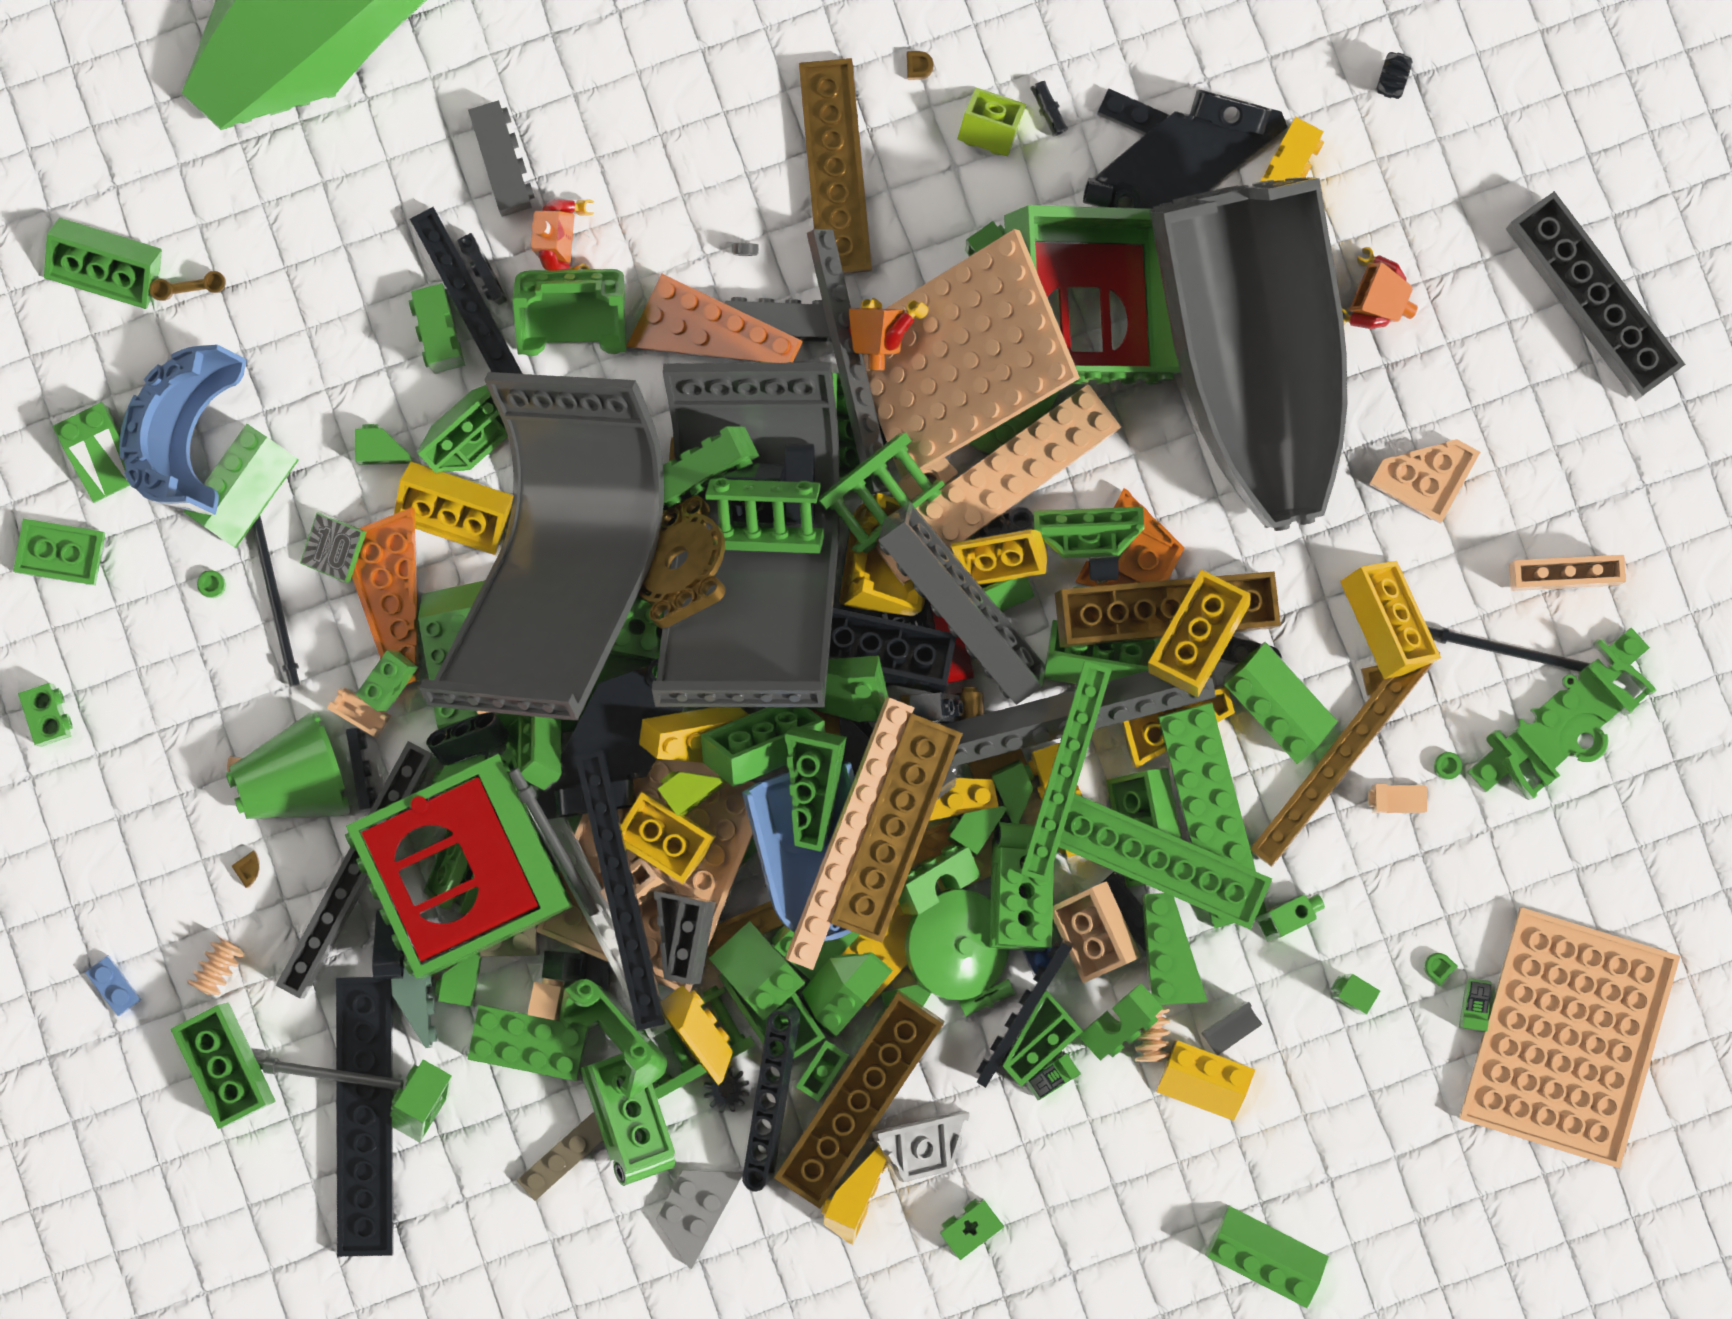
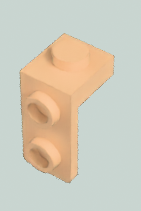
M1372 785L1371 790H1368V806L1372 807V813H1425L1428 810L1427 786Z

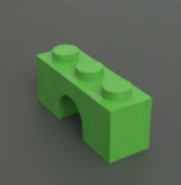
M956 844L949 845L941 850L942 854L939 856L927 858L920 863L921 867L916 870H910L898 900L903 914L919 915L939 903L935 891V885L939 877L945 889H961L981 877L969 847H957Z
M1140 983L1112 1008L1120 1018V1021L1116 1020L1107 1010L1093 1021L1079 1037L1100 1061L1108 1054L1113 1058L1124 1048L1123 1042L1132 1043L1142 1034L1139 1031L1142 1027L1147 1031L1158 1021L1156 1015L1163 1007L1144 985Z

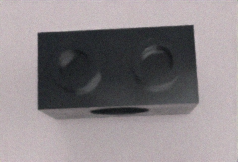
M946 693L909 695L910 706L914 707L912 714L943 725L960 721L961 716H963L964 706L959 695Z

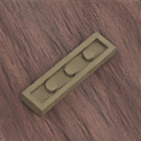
M594 1112L517 1180L534 1201L603 1141Z

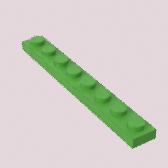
M1084 661L1021 869V875L1048 883L1111 674V668Z

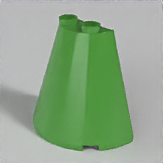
M316 711L308 713L231 765L229 772H225L230 788L236 787L239 797L234 798L238 813H244L246 819L325 817L350 814L348 799L343 795L345 787L337 760L324 725L320 726L319 724L321 720Z

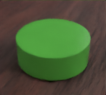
M209 570L199 576L197 588L203 596L217 598L224 593L226 581L220 573Z
M1442 753L1434 761V771L1438 777L1444 780L1456 778L1461 773L1462 761L1455 753Z

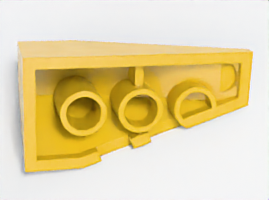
M879 1146L839 1187L832 1200L827 1198L821 1214L825 1215L823 1224L852 1245L867 1215V1209L870 1204L868 1201L875 1196L881 1179L880 1175L885 1172L888 1161Z

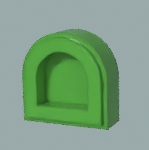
M1443 953L1431 954L1424 962L1426 975L1438 986H1441L1458 967L1453 960Z

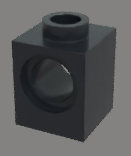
M545 950L542 978L564 981L584 979L587 954Z

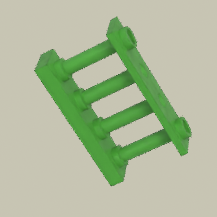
M906 432L897 434L817 499V504L821 509H834L859 542L852 547L854 552L861 553L863 551L867 553L878 544L876 540L880 536L883 521L888 517L864 486L866 484L864 481L866 477L871 473L874 476L877 475L901 507L910 501L886 469L887 465L885 462L893 456L895 459L899 458L923 490L910 501L915 508L926 500L928 502L933 501L942 493L939 489L945 485L944 482L936 480L931 484L907 452V445L912 440ZM850 490L852 493H857L880 523L869 534L865 532L843 503V496Z
M710 479L705 496L706 499L717 500L718 526L721 528L725 538V550L820 553L824 539L823 528L812 527L811 503H817L820 483L809 481ZM728 500L745 501L746 527H736L730 524ZM756 501L772 502L774 528H761L758 526ZM783 502L800 503L801 528L785 527Z
M715 985L702 992L704 1003L701 1006L708 1002L712 1004L731 1039L729 1043L733 1051L732 1059L754 1047L756 1043L751 1035L745 1038L744 1034L739 1033L720 998L727 991L725 987L719 989ZM673 1028L664 1031V1034L682 1065V1068H680L682 1074L673 1078L665 1070L664 1075L656 1081L658 1087L654 1089L658 1099L707 1073L700 1064L697 1065L695 1060H691Z

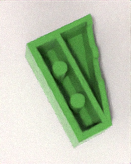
M443 283L411 291L412 300H408L412 316H417L418 326H415L419 342H423L425 351L422 352L426 368L430 367L433 373L436 374L466 366L446 288Z

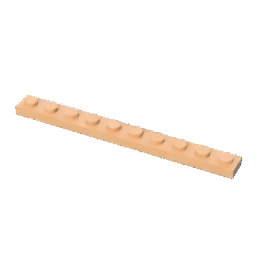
M889 697L885 698L785 959L812 970L815 966L830 927V921L910 713L914 710L912 706Z

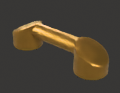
M218 271L208 272L204 279L178 283L156 279L151 283L149 291L151 296L159 301L169 300L173 294L205 289L212 293H219L224 290L226 279Z

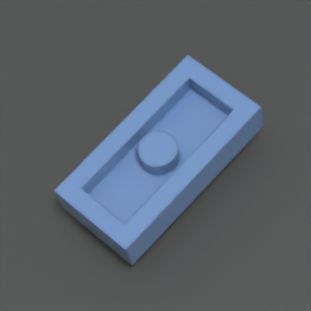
M106 956L85 972L117 1016H121L142 1000L110 956Z

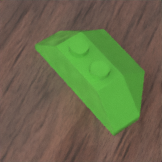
M487 385L471 390L430 427L417 453L435 473L471 470L508 437L502 418Z
M1143 507L1034 511V530L1040 531L1044 542L1062 558L1119 556L1144 530Z
M872 952L832 956L802 991L810 1015L821 1029L835 1039L893 970Z

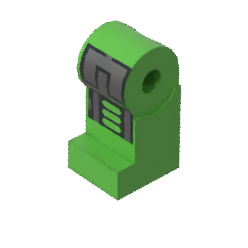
M1474 978L1467 979L1458 1028L1488 1031L1491 981Z
M1065 1053L1041 1069L1039 1073L1026 1082V1085L1037 1101H1039L1067 1082L1078 1077L1081 1073L1069 1055Z

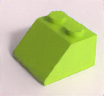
M976 87L964 113L957 140L964 142L968 146H977L989 150L995 155L1008 157L1027 104Z
M672 771L661 779L663 785L658 788V791L677 816H683L728 784V782L718 776Z

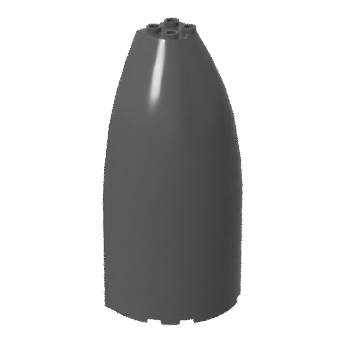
M1294 177L1285 179V182L1284 180L1255 182L1250 187L1249 185H1236L1174 199L1173 204L1169 202L1154 206L1149 212L1174 350L1188 399L1200 432L1210 452L1238 496L1260 523L1264 525V528H1274V531H1283L1289 529L1290 524L1295 521H1299L1300 525L1316 522L1315 518L1325 515L1336 479L1344 442L1348 406L1347 351L1344 320L1320 178Z

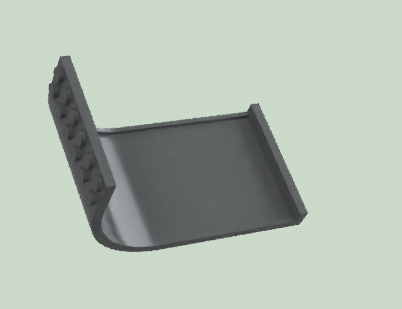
M830 362L663 364L662 373L670 409L674 454L677 462L681 460L680 454L695 447H700L701 449L703 447L701 444L703 440L720 435V430L727 426L745 427L759 457L751 460L753 464H785L786 444H814L815 483H820L818 497L840 481L838 421ZM707 484L705 485L706 490L695 496H700L709 505L710 512L707 517L719 525L717 500H709L705 496L708 488ZM691 493L682 497L683 501L692 497ZM815 503V523L812 524V527L823 528L824 533L820 553L725 550L723 561L714 575L726 588L724 597L717 603L662 630L657 679L652 684L655 707L825 706L840 516L834 509H821ZM701 505L696 506L691 511V514L697 512ZM785 519V527L801 528V524H787ZM706 523L707 529L710 530L713 526ZM688 551L677 555L671 562L670 569H676L683 565L688 557ZM716 585L710 587L706 595L711 594L715 590ZM692 597L685 600L682 607L687 606L691 602ZM668 609L665 610L664 616L668 613Z
M488 372L484 381L506 428L512 454L514 496L510 520L501 550L435 679H423L419 689L427 705L432 707L578 720L648 574L657 548L664 504V471L657 431L636 380Z

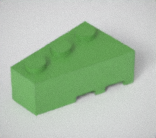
M520 715L506 728L509 731L506 747L513 753L511 760L514 768H519L527 782L545 790L551 783L556 782L562 774L561 719Z
M1046 990L1001 1066L1022 1087L1080 1035L1083 1030Z

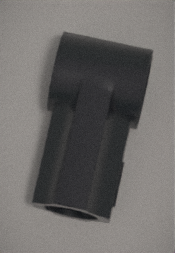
M1117 555L1089 556L1090 581H1095L1097 585L1107 584L1108 580H1118Z

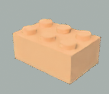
M1107 881L1053 905V920L1062 939L1065 938L1073 943L1069 955L1082 983H1086L1141 957Z

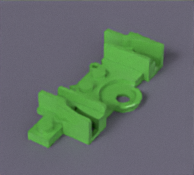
M1632 627L1610 646L1603 639H1598L1593 643L1610 663L1608 667L1598 658L1578 673V681L1574 675L1564 676L1562 685L1567 690H1559L1540 708L1530 709L1535 716L1532 724H1527L1523 719H1519L1518 727L1507 737L1501 730H1494L1486 737L1487 743L1493 750L1467 771L1484 792H1488L1507 775L1528 800H1532L1538 796L1537 793L1544 786H1548L1561 776L1555 768L1567 759L1570 754L1578 758L1577 761L1593 762L1604 755L1608 748L1609 739L1608 734H1604L1600 728L1619 712L1623 715L1631 714L1640 705V701L1647 695L1657 691L1631 665L1650 648ZM1624 673L1629 676L1643 691L1635 699L1623 688L1612 683L1621 674ZM1568 679L1572 680L1571 685L1567 683ZM1582 733H1589L1593 737V745L1588 749L1581 748L1578 744V737ZM1526 758L1541 780L1533 789L1526 781L1519 767Z

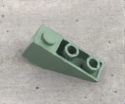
M404 967L403 979H391L392 996L425 1049L433 1048V1042H437L436 1026H431V1015L435 1014L434 998H429V987H433V976L416 979L415 976H410Z

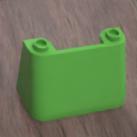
M529 270L516 275L513 291V309L518 355L536 356L545 349L546 343L599 342L600 349L608 354L626 352L624 274L621 270Z
M580 979L564 990L559 1020L567 1029L574 1024L584 1026L583 1028L586 1031H589L598 1024L621 1050L627 1065L622 1070L626 1079L621 1085L620 1091L628 1100L664 1075L667 1067L665 1055L643 1030L637 1031L634 1019L611 993L587 979Z

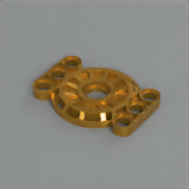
M700 496L689 497L663 511L655 555L638 593L644 601L653 605L649 611V617L660 628L670 627L717 603L725 594L726 588L724 584L714 576L723 561L725 538L721 528L711 518L707 517L710 507ZM701 505L697 512L691 514V511L696 506ZM677 517V520L671 526H667L671 519ZM706 523L712 525L713 527L710 530H708ZM688 551V557L683 565L676 569H669L671 562L677 555ZM716 585L715 590L711 594L706 595L708 589ZM644 593H651V595H650V597H649V596L645 595ZM692 597L691 602L687 606L682 607L685 600ZM668 609V613L663 618L659 619V615L664 610Z

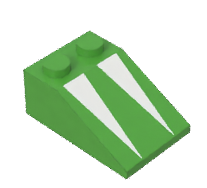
M100 402L53 425L67 457L93 503L131 486L124 475L126 472L125 462L120 459L121 432L108 406Z

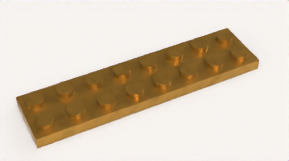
M852 58L799 63L814 229H833L843 274L872 271L853 61Z
M910 713L830 921L831 924L881 943L883 942L963 733Z

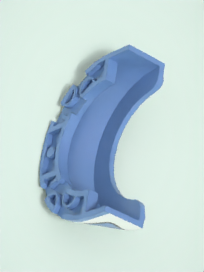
M218 344L192 346L171 354L170 360L162 366L157 364L143 379L146 384L138 396L133 395L126 410L121 428L119 448L120 459L125 462L126 472L124 475L131 487L136 489L144 498L202 514L216 515L219 501L218 492L214 488L204 485L195 475L190 460V443L195 425L201 413L217 395L240 383L244 376L247 359Z

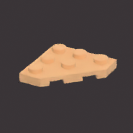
M1455 439L1396 457L1386 458L1381 461L1369 485L1441 524L1481 452Z

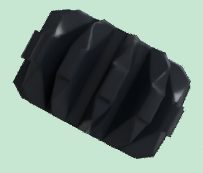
M1389 52L1387 54L1376 88L1378 94L1390 99L1402 97L1413 63L1411 57L1399 52Z
M729 1066L728 1074L724 1076L723 1082L719 1085L716 1082L714 1084L704 1082L703 1084L706 1088H712V1092L705 1093L704 1098H709L713 1095L715 1097L709 1106L713 1108L718 1101L721 1102L719 1112L722 1113L725 1111L726 1103H729L730 1111L735 1112L736 1108L733 1101H736L740 1106H744L745 1102L739 1098V1095H750L749 1091L741 1090V1087L750 1084L749 1080L739 1083L738 1079L743 1076L744 1072L739 1071L733 1077V1066ZM726 1081L731 1082L732 1085L730 1087L734 1086V1093H729L727 1097L722 1096L723 1091L719 1092V1086L725 1085Z

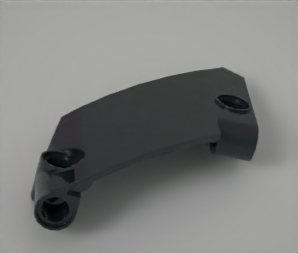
M1197 89L1190 114L1174 111L1125 150L1094 178L1088 177L1083 195V203L1096 207L1153 209L1154 206L1162 203L1172 202L1173 204L1174 199L1207 192L1255 152L1288 128L1283 113L1280 110ZM1229 107H1235L1237 109L1236 115L1231 119L1224 118L1225 110ZM1123 196H1130L1132 198V202L1127 207L1118 206V201Z
M659 658L654 659L648 666L598 684L561 754L562 774L556 782L551 783L545 790H541L536 799L547 819L588 814L575 756L604 750L617 809L633 807L636 802L633 779L647 777L657 759L639 744L642 719L682 713L684 707H655L652 684L657 678L653 675V671L658 667Z

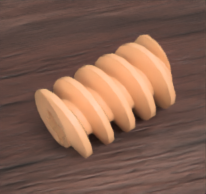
M219 935L217 937L221 940L220 943L212 941L210 943L215 951L204 952L209 961L198 962L203 971L193 970L192 972L196 976L197 981L187 980L188 984L209 996L211 994H221V990L216 985L225 986L227 984L222 975L232 976L233 972L228 966L237 967L239 964L234 956L243 957L245 955L237 945Z
M1162 1006L1163 1009L1156 1015L1158 1021L1147 1031L1143 1027L1140 1029L1143 1033L1136 1040L1143 1042V1044L1136 1046L1135 1050L1143 1053V1055L1135 1058V1061L1164 1062L1162 1059L1170 1056L1169 1052L1162 1050L1163 1047L1170 1045L1169 1041L1162 1039L1163 1036L1170 1034L1169 1030L1162 1028V1025L1170 1023L1169 1019L1162 1017V1014L1170 1012L1168 1007Z

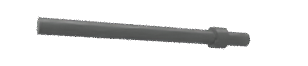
M518 767L512 769L508 773L518 789V797L529 808L589 916L597 914L599 909L536 800L537 794L532 785L528 786Z
M266 1057L265 1059L256 1058L260 1069L267 1074L275 1075L279 1072L393 1090L403 1089L404 1080L281 1062L278 1058Z

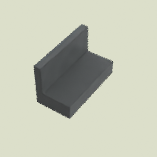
M1250 1002L1243 1003L1201 1032L1216 1055H1220L1263 1025L1251 1008Z

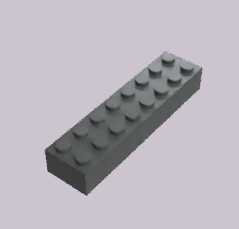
M1555 191L1507 226L1506 231L1635 402L1686 365Z
M909 501L885 518L878 540L880 548L886 555L893 557L901 574L904 576L908 575L914 582V588L917 593L929 600L933 612L939 618H944L952 635L956 638L960 637L965 643L968 654L980 661L985 674L990 679H995L1003 696L1007 699L1011 698L1017 705L1041 689L1045 672L1044 662Z

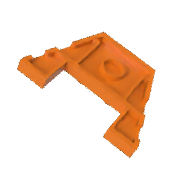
M1123 488L1114 508L1143 507L1144 530L1121 554L1118 560V580H1108L1107 584L1097 585L1095 581H1090L1089 561L1086 560L1075 581L1078 585L1093 587L1169 580L1185 549L1127 489Z

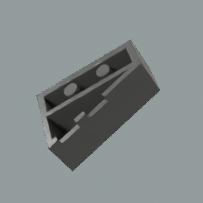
M654 891V899L657 900L658 909L657 924L660 926L662 942L660 949L664 979L689 985L701 984L716 901L668 891Z

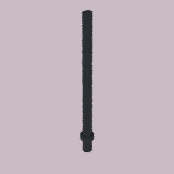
M260 515L253 524L252 529L284 662L282 670L286 672L289 687H295L300 685L297 673L299 665L294 660Z
M1427 626L1432 638L1439 640V643L1446 644V642L1578 672H1581L1590 664L1451 632L1446 627L1438 629Z

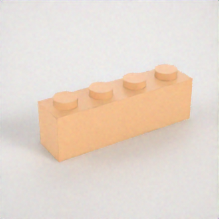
M1624 555L1514 560L1509 564L1511 591L1619 586L1626 582Z

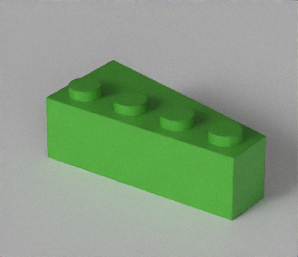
M792 725L785 733V743L788 749L787 765L791 783L789 788L793 806L794 845L822 852L830 839L846 737Z

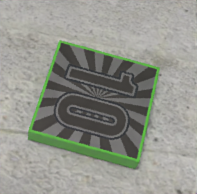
M316 512L300 564L342 582L350 583L367 531L321 512Z

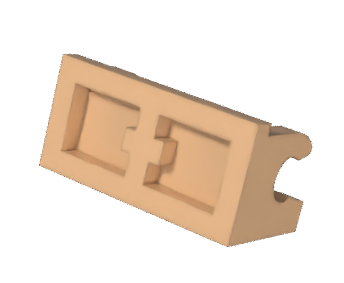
M345 687L344 689L340 688L337 692V698L335 701L330 702L327 709L378 739L392 715L385 711H376L354 692Z

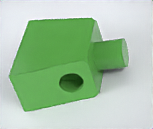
M1304 894L1256 917V920L1267 942L1317 920L1315 913L1325 909V905L1319 894L1309 898Z

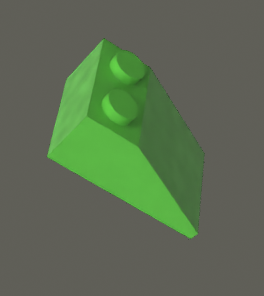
M879 656L828 659L825 706L808 708L857 722L876 721L885 698L888 697Z
M751 921L709 957L711 962L763 1021L805 984L803 979Z

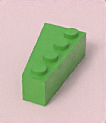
M727 426L720 430V435L703 440L701 442L703 446L701 449L700 447L689 449L680 454L681 460L679 462L674 459L663 465V506L671 508L682 502V497L690 493L691 496H695L705 491V485L709 483L710 479L725 478L727 473L736 468L739 470L753 465L751 460L759 457L746 428Z
M1166 893L1142 895L1149 992L1160 1005L1208 1002L1175 898Z

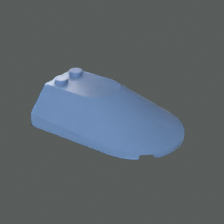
M842 761L829 843L855 779L852 765L847 761ZM790 772L757 782L743 791L742 795L773 909L782 923L795 933L829 843L822 852L794 845L793 806L789 788L791 784ZM830 924L824 941L841 938L852 931Z

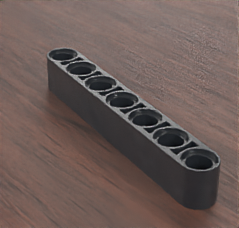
M787 1003L779 1006L772 1012L767 1021L742 1175L744 1186L752 1192L762 1190L773 1179L775 1174L800 1022L799 1010L794 1005ZM780 1014L787 1017L788 1024L781 1021ZM775 1041L781 1042L784 1050L778 1049ZM771 1067L776 1068L779 1071L780 1076L774 1075L771 1071ZM767 1093L774 1096L775 1102H771L768 1099ZM763 1119L770 1123L771 1128H767L763 1124ZM758 1145L763 1146L767 1154H763L759 1150ZM754 1171L759 1172L762 1175L763 1180L758 1179L755 1176Z

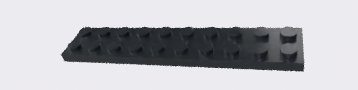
M373 977L336 978V1070L393 1078V996L391 979L374 980ZM336 1081L337 1257L394 1255L393 1127H391L392 1117H390L393 1105L391 1103L393 1100V1089Z

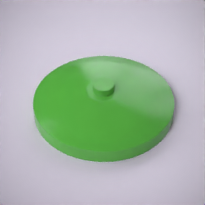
M964 889L941 891L937 893L939 903L919 915L912 916L905 937L906 961L915 980L929 993L950 1000L974 998L982 994L983 991L988 990L1001 976L1006 966L1010 949L989 948L990 899L980 893Z

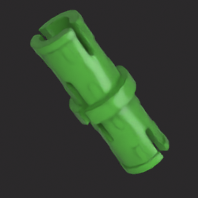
M1008 978L974 998L959 1001V1004L967 1018L969 1015L986 1007H989V1009L993 1008V1004L1012 995L1014 996L1016 993Z

